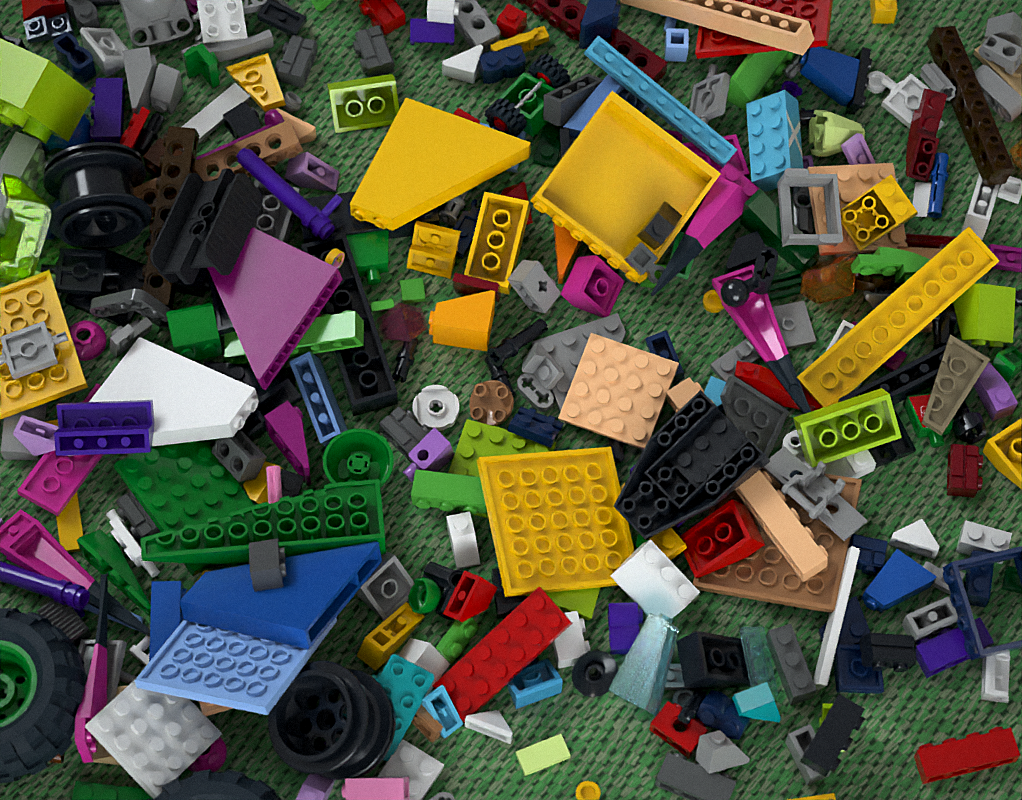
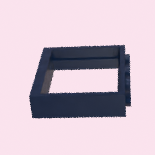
M1022 546L954 561L943 567V578L945 583L948 584L951 593L950 601L958 616L957 624L965 639L964 647L971 660L1022 649V640L983 649L959 571L1014 559L1022 585Z

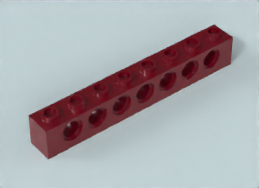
M516 0L519 4H525L531 8L535 15L547 19L554 28L563 30L570 39L580 41L581 22L587 7L579 1ZM613 29L611 37L605 39L619 53L626 54L624 57L636 67L638 65L643 66L638 68L656 83L666 74L668 62L620 29Z

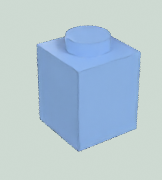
M666 28L665 61H687L689 29Z

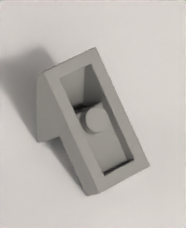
M539 342L534 344L523 359L522 371L534 374L546 390H552L565 374Z

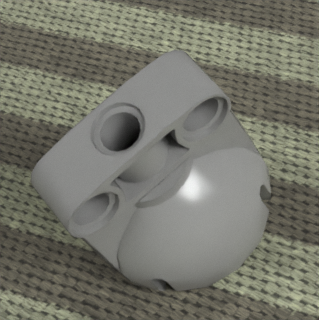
M119 0L131 43L135 48H152L175 42L190 36L193 31V21L186 0ZM185 21L190 27L187 31H180L177 28V24ZM143 33L147 36V40L144 43H138L134 39L135 35Z

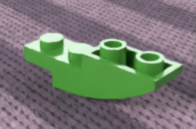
M878 247L873 255L859 254L851 264L852 273H861V275L882 274L884 276H891L895 274L896 283H904L930 259L901 249Z

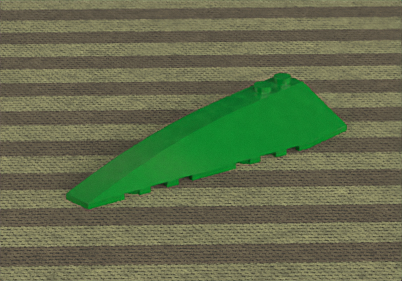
M380 480L330 483L324 485V488L320 490L303 491L302 495L292 498L285 496L275 503L269 504L264 502L230 512L229 516L218 519L216 516L207 519L208 522L194 526V523L185 525L183 529L178 531L167 530L141 538L142 561L246 564L249 563V543L277 538L279 547H284L286 557L374 541L379 542L380 553L386 554Z

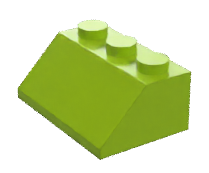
M393 74L327 84L335 133L392 125L399 111L396 81Z

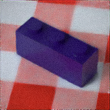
M96 78V87H92V93L94 94L92 100H95V106H91V119L94 120V125H90V139H94L95 142L120 144L124 128L125 86L123 78Z
M980 617L975 619L983 649L992 647L994 641ZM959 627L953 630L946 628L940 631L937 637L932 639L926 637L916 643V659L926 678L970 659V655L967 654L964 647L965 639Z

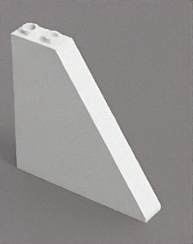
M140 337L89 401L153 400L154 432L152 446L234 437L236 432L243 428L247 417L256 410L259 403L255 388Z

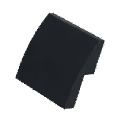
M896 411L894 412L902 438L868 449L876 462L875 468L908 456L916 451Z

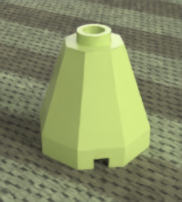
M815 110L813 114L817 116L811 117L809 121L808 141L809 144L814 143V149H810L811 154L819 157H827L843 152L841 145L856 133L862 134L865 138V130L860 123L829 111Z

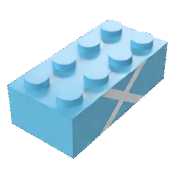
M786 90L746 104L751 182L764 192L778 188L777 182L787 168H803L798 100Z

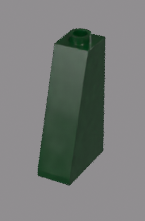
M757 190L744 203L740 224L751 233L758 231L764 244L774 248L778 255L796 270L800 269L801 274L806 269L811 270L818 262L817 255L819 249L815 245H788L782 247L779 208L762 190ZM793 223V234H803Z

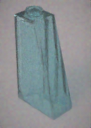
M652 613L649 614L608 689L616 696L654 716H657L659 713L679 631L677 627L671 624L673 619L660 613L659 617Z

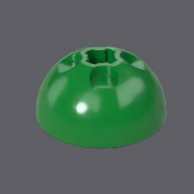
M350 429L335 436L327 445L323 455V468L330 483L379 479L381 488L388 481L393 470L394 458L388 442L376 432L367 429Z

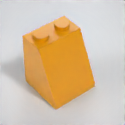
M490 290L436 303L435 311H431L429 317V335H433V343L487 352L495 313V291Z

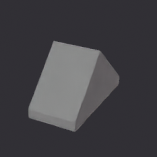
M1014 11L988 19L984 39L986 40L989 35H995L1022 47V19Z

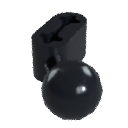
M772 247L761 248L758 252L751 278L745 281L736 278L727 280L721 288L723 302L731 307H740L747 302L752 292L758 295L767 294L771 289L778 261L777 251ZM768 263L764 279H761L764 264Z

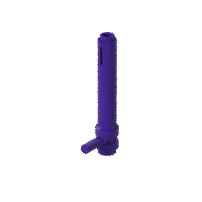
M243 148L238 152L236 156L238 163L301 220L302 225L307 229H311L314 236L325 240L333 233L335 226L332 224L333 221L329 216L343 201L338 194L321 211L318 207H313L251 149Z
M0 561L1 582L52 598L56 603L67 604L68 607L75 610L80 618L84 617L85 611L83 608L88 604L90 592L84 586L79 584L73 585L72 582L64 579L59 581Z

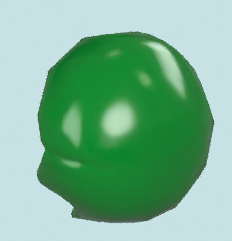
M416 578L414 580L415 584L412 586L408 596L409 605L415 613H430L439 604L441 598L440 589L437 583L429 578Z

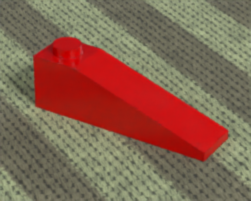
M737 361L734 376L780 406L800 409L770 369L750 362ZM801 385L811 412L821 409L822 407Z

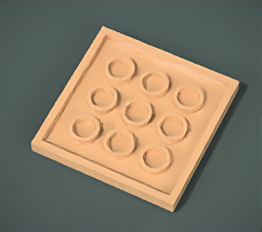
M893 163L807 168L809 174H837L840 209L889 175H892L896 180ZM808 187L816 234H827L823 187ZM904 224L862 251L859 250L842 226L843 241L837 246L818 245L819 255L873 253L878 247L896 249L897 246L908 247L905 242Z
M591 333L558 419L644 450L654 433L667 398L666 392L671 388L679 363Z

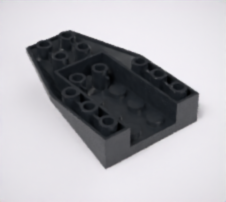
M700 390L649 439L613 507L647 540L715 506L767 465L770 460Z

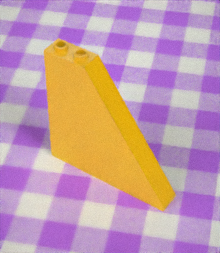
M405 98L350 202L351 216H354L359 221L373 223L381 229L386 228L393 231L528 159L531 142Z

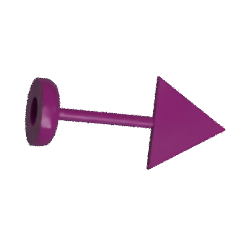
M271 109L265 113V127L196 157V160L285 121L277 110Z

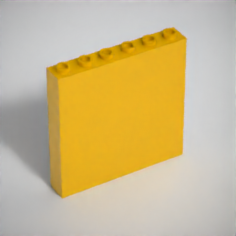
M611 91L530 201L534 204L533 206L536 210L552 217V221L559 227L564 226L568 229L573 238L589 245L588 248L593 253L601 254L605 257L610 266L615 269L619 268L626 273L625 276L630 281L640 284L647 278L648 273L645 272L640 276L624 259L638 243L642 242L658 257L654 264H657L721 173L614 91ZM666 201L682 217L663 244L653 250L637 235L662 203Z

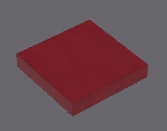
M454 273L453 285L455 292L473 295L492 290L495 291V302H500L501 291L499 283Z

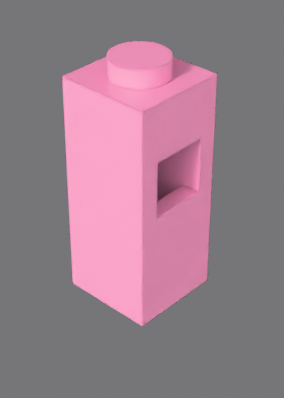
M409 776L345 778V783L342 784V796L345 800H410Z

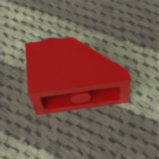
M464 570L443 614L464 622L488 608L498 587L484 578Z

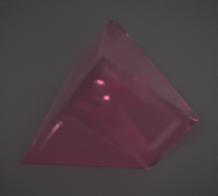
M398 303L378 318L383 341L391 339L411 342L423 331L428 330L423 310L403 303Z

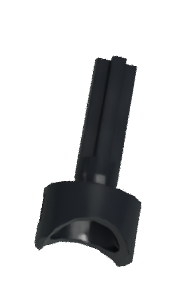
M964 400L956 412L957 418L953 421L952 429L958 439L974 444L986 436V425L981 414L970 412ZM974 428H975L976 431H977V433H975V434H974L973 431H972Z

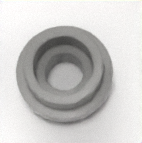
M290 91L283 94L286 103L283 108L290 112L299 111L302 102L301 98Z

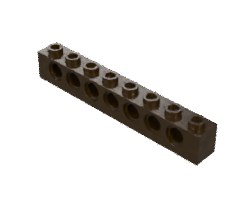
M955 26L935 27L927 42V46L934 63L956 87L955 96L950 102L985 186L1005 184L1014 170V166Z
M168 126V133H165L163 137L165 152L160 157L161 177L158 176L156 181L158 197L153 201L155 216L154 220L150 221L149 232L152 234L151 242H148L146 245L148 261L147 264H144L142 276L145 278L144 286H141L140 290L146 291L173 310L176 284L168 282L151 262L150 254L165 223L163 219L169 214L188 174L194 173L199 134L195 128ZM177 149H184L181 155L174 156V152ZM173 171H180V174L177 177H170ZM177 192L174 199H167L169 193ZM163 280V284L159 288H153L155 281Z

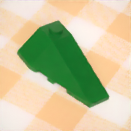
M99 529L78 538L77 543L82 557L101 574H108V580L151 618V605L117 545L118 541L111 533L106 535Z

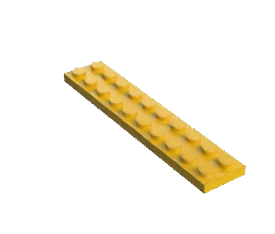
M967 227L796 378L822 408L838 403L839 398L854 390L999 262L998 258L974 231Z

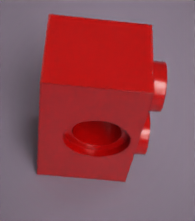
M667 701L651 722L649 730L689 759L698 748L700 736L707 734L708 729L697 718H692L689 724L679 721L678 715L683 707L677 703L672 704ZM681 724L686 728V731L677 732L673 726Z

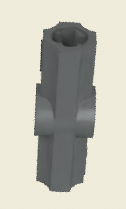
M792 187V221L803 234H813V212L809 188Z

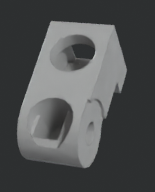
M989 35L978 50L985 60L993 61L1004 67L1005 72L1011 75L1014 74L1022 63V47L995 35Z

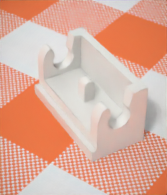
M1010 651L983 658L981 700L1009 702Z

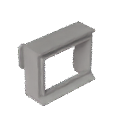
M787 168L777 182L782 247L788 245L837 246L843 241L837 174H809V171L805 168ZM790 187H823L827 234H793Z

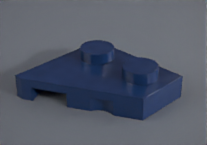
M857 596L852 597L847 602L838 643L859 644L860 639L870 632ZM827 622L818 631L821 641H823Z

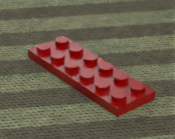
M539 586L432 686L435 689L440 685L445 687L460 719L465 722L467 715L476 714L573 622Z

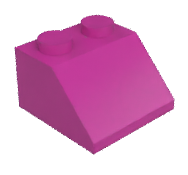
M597 255L582 256L577 258L560 295L572 306L604 318L610 315L625 281Z

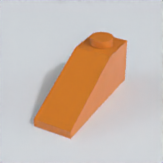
M553 222L558 284H563L582 241L573 238L570 231L564 226L559 227Z

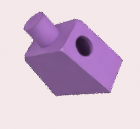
M434 427L408 454L411 464L403 471V474L413 482L415 469L437 472L454 457L451 443Z

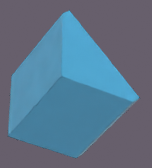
M547 658L539 661V663L526 666L507 684V688L515 708L518 709L561 693L563 682Z

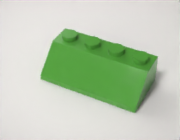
M782 50L748 54L731 77L727 101L747 112L746 104L763 98L764 92H769L775 83L774 78L782 75L786 67L785 63L787 60L792 61L796 53Z

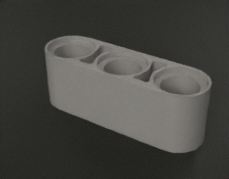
M982 65L974 71L987 103H989L988 106L999 116L1005 117L1004 120L1006 122H1011L1022 113V96L990 67Z

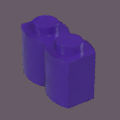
M637 602L608 603L610 655L639 654L640 647H644V632H639V624L643 623V611L638 609Z

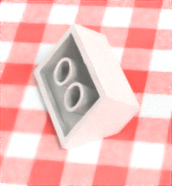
M652 540L642 543L610 575L634 602L638 603V607L659 628L681 612L700 593Z

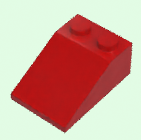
M733 499L679 536L686 544L687 549L683 553L697 579L747 558L765 545L747 506Z

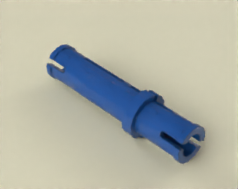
M946 153L935 154L934 169L930 174L932 184L927 215L932 218H941L945 182L949 176L947 172L949 156Z

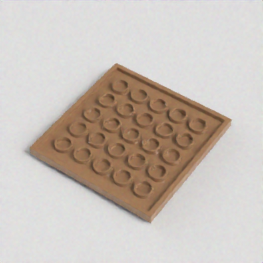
M825 474L834 484H836L839 478L846 482L840 496L857 510L862 479ZM769 475L773 488L781 491L783 486ZM732 491L719 503L710 508L709 515L732 499L739 503H744L737 493ZM783 493L786 498V505L789 509L794 508L800 517L799 522L803 527L807 526L814 535V542L818 546L822 545L828 553L826 568L803 582L750 512L765 545L747 558L698 579L694 576L693 585L701 591L832 613L836 606L851 536L843 541L820 519H811L809 513L788 494ZM833 505L826 506L831 514L838 511Z

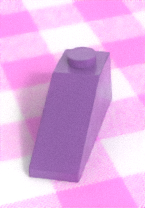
M989 362L974 384V388L992 421L1013 414L1018 402L1008 383Z

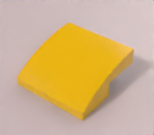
M416 221L406 268L450 279L461 231Z

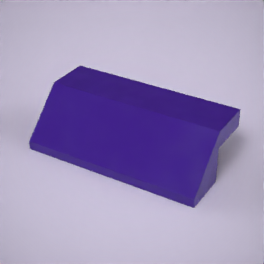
M153 400L57 404L59 429L54 432L56 456L150 453L152 450L154 432Z

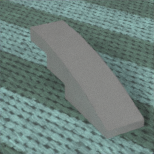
M268 29L250 38L247 35V39L203 45L209 52H213L219 62L267 50L274 47L273 35ZM202 41V42H199V43H197V44H195V45H193V46H197V45L203 43V41ZM190 47L181 50L184 64H185V61H184V56H183V54H184Z

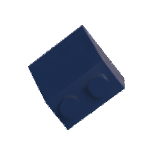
M589 0L581 22L580 49L589 47L598 35L605 40L611 37L613 29L617 30L621 10L618 0Z

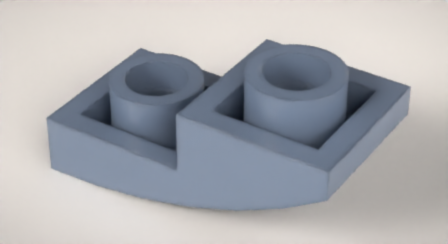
M68 12L49 19L42 15L24 21L28 42L56 39L64 32L74 35L71 16Z

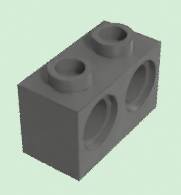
M241 429L236 432L234 437L217 439L211 451L218 461L239 482L256 479L267 458Z

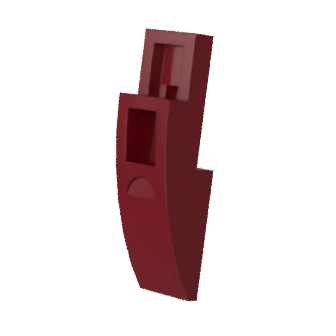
M924 89L919 109L914 110L906 152L907 177L928 182L939 143V138H936L947 94L930 89Z

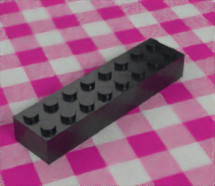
M343 233L328 237L325 240L321 239L302 244L301 250L322 261H325L326 256L332 249L337 248L345 253L344 261L338 269L343 280L320 311V314L334 315L351 310L356 311L364 320V346L332 351L354 417L397 405L398 393L346 234Z

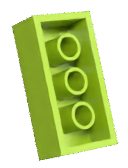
M882 388L793 418L805 461L812 468L817 467L820 461L825 464L902 438L890 394Z

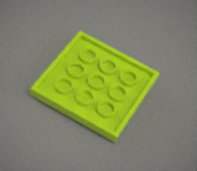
M466 419L448 473L480 477L477 465L479 457L555 451L556 442L550 448L511 433L507 429ZM484 513L473 514L484 518H488V515Z

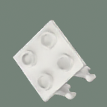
M197 0L198 11L192 16V21L197 22L200 19L201 33L195 37L196 43L202 40L203 44L247 39L242 0Z

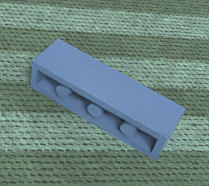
M309 351L290 361V365L318 439L322 445L327 447L335 436L342 434V432L348 429L321 359Z

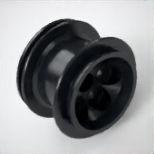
M91 142L66 148L52 156L44 167L43 177L44 189L48 194L60 200L61 203L48 219V227L52 234L73 247L91 250L120 246L136 238L152 218V209L148 203L134 195V188L143 184L146 178V168L140 154L134 149L118 143Z
M314 661L305 664L268 714L270 740L283 762L299 772L318 774L332 780L356 778L373 770L388 753L396 728L394 705L385 688L365 672L348 669L330 661ZM341 693V698L338 701V695ZM318 699H319V705H318V707L316 708V703H317V701H318ZM312 723V728L309 731V725ZM326 741V747L323 749V743Z

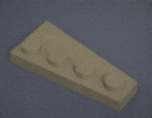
M950 334L921 423L942 435L990 359Z

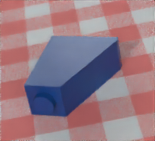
M822 47L808 48L805 54L799 57V63L801 64L800 73L839 105L846 107L854 95L860 60Z
M896 549L864 591L861 599L869 609L873 611L878 610L881 613L930 588L937 576L899 549Z

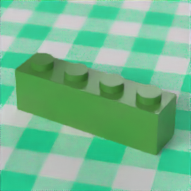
M415 469L411 493L412 505L422 509L435 507L447 512L459 510L464 513L470 511L471 515L477 513L488 515L480 477Z

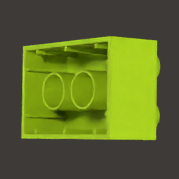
M0 38V122L11 128L15 124L23 127V132L39 139L45 144L51 134L68 142L94 94L50 60Z

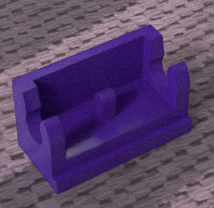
M410 19V45H415V43H450V45H454V22L451 24L427 22V19Z

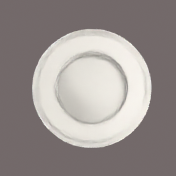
M873 71L867 75L869 77L867 89L870 92L881 93L886 89V86L881 83L886 77L884 73Z

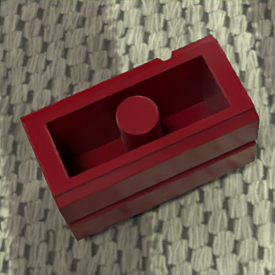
M950 445L947 463V495L974 498L978 490L981 491L983 478L978 476V472L983 466V455H979L978 446Z

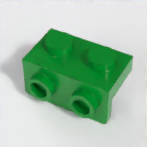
M203 43L190 47L183 54L188 78L190 79L201 73L212 88L220 84L219 75L221 74L217 67L219 61L213 52H209Z

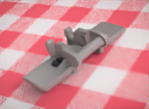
M784 446L769 458L770 462L763 467L769 475L783 486L781 489L782 493L792 497L809 513L811 519H820L843 541L848 539L867 522L865 517L840 496L846 482L839 478L836 484L828 479L825 476L827 465L822 461L817 464L815 470L809 469ZM833 505L838 511L831 514L826 506Z

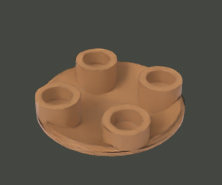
M488 380L476 384L470 397V415L480 423L492 426L502 424L509 418L513 410L514 399L511 390L504 383L496 380Z

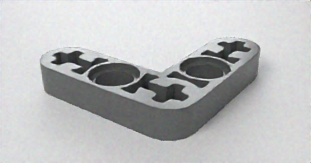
M130 289L93 298L90 306V313L98 317H108L135 310L145 318L147 317L155 325L163 328H169L166 312L173 311L152 295L140 289Z

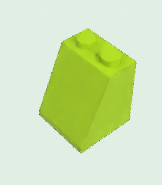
M979 283L973 284L953 302L962 340L972 341L971 345L985 346L987 342L989 347L1003 348V343H1013L1016 288Z

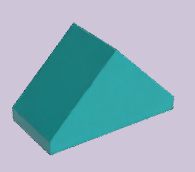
M767 682L736 693L732 697L738 714L741 717L780 722L782 720Z

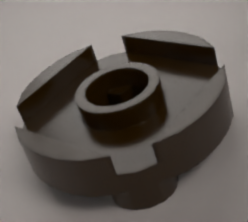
M850 269L849 282L852 281L853 287L864 291L875 292V287H883L882 291H886L894 286L895 274L891 276H884L882 274L861 275V273H852Z

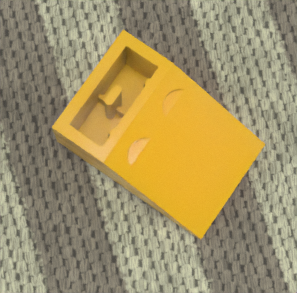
M889 175L840 209L841 224L860 251L918 214L892 175Z

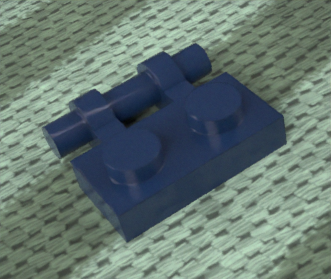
M520 407L518 414L516 413L511 420L507 431L551 448L558 438L559 431H562L564 423L556 420L554 416L549 415L547 417L537 413V410L531 407L529 409Z

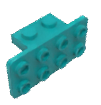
M397 654L390 656L382 672L379 671L377 676L374 674L371 676L388 692L394 705L396 716L395 734L391 747L383 759L385 761H388L396 752L422 703V699L434 681L433 673Z

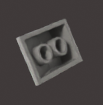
M149 47L122 51L133 114H139L142 107L149 109L151 104L150 93L157 71L155 55H150Z

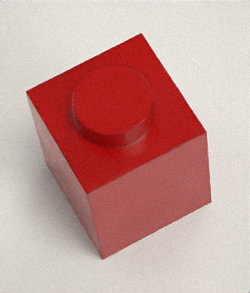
M508 3L498 16L496 22L501 35L509 39L522 33L526 28L527 13Z

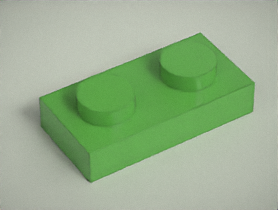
M473 617L464 622L456 620L435 649L452 665L480 627Z

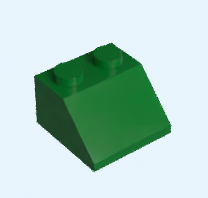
M212 303L166 312L176 354L192 361L223 355Z

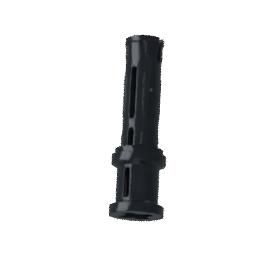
M538 319L515 336L506 337L498 346L489 348L487 355L491 363L495 366H501L504 364V360L516 356L519 349L548 331L547 323L543 319Z

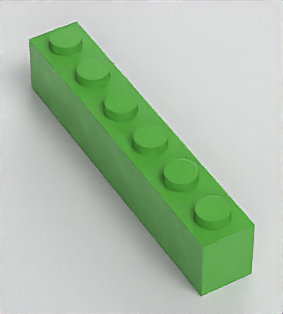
M351 310L343 311L340 314H322L320 317H316L289 358L301 356L309 351L316 354L364 346V320L356 311ZM237 333L225 334L224 358L232 364H250Z

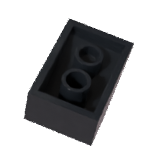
M696 631L676 641L685 687L701 688L702 690L755 686L747 639Z

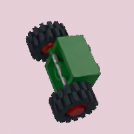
M540 55L529 66L528 72L530 74L524 72L485 111L486 122L490 123V128L517 137L522 131L534 137L548 122L543 119L544 95L570 82V75L567 74V69L563 68L564 65L562 63L559 64V60L553 59L551 55Z

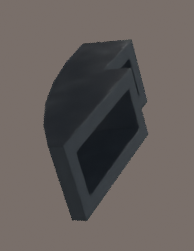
M288 378L258 398L259 403L256 410L247 417L241 430L252 442L267 431L264 417L266 414L286 401H289L293 407L302 398Z

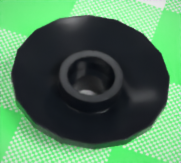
M601 650L588 651L581 655L574 663L571 672L572 682L576 690L585 696H602L609 692L616 684L618 665L615 659L607 652ZM595 667L596 671L593 674H589V671Z

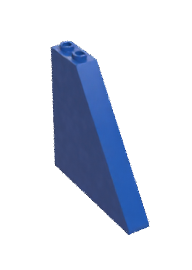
M374 541L286 557L287 577H283V587L254 592L250 575V564L205 572L179 601L185 621L309 650L382 562L379 542Z

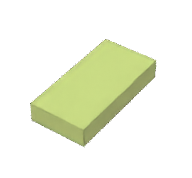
M561 734L516 751L517 759L525 776L571 757Z

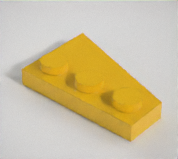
M268 53L226 67L230 76L264 112L286 105Z

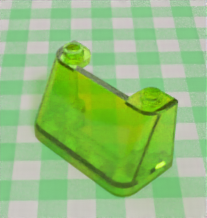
M3 173L0 189L2 194L7 197L5 207L12 209L5 236L0 237V282L12 284L34 276L52 212L49 204L19 177Z

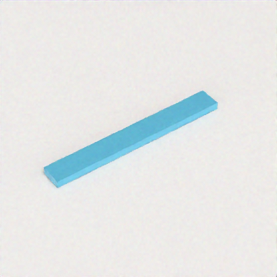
M599 35L584 52L585 56L722 168L737 151L732 144Z

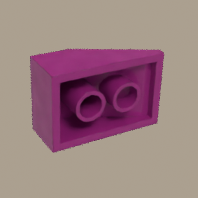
M286 401L264 416L267 435L299 475L304 476L303 481L309 486L311 485V476L303 431L304 424L301 419L303 415L296 405L292 407L289 401Z

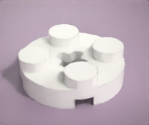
M430 385L423 388L422 392L414 398L413 414L420 427L424 425L430 431L434 427L438 431H442L455 424L459 415V401L457 396L450 392L447 387ZM433 404H438V407H442V410L434 412L429 408H433Z

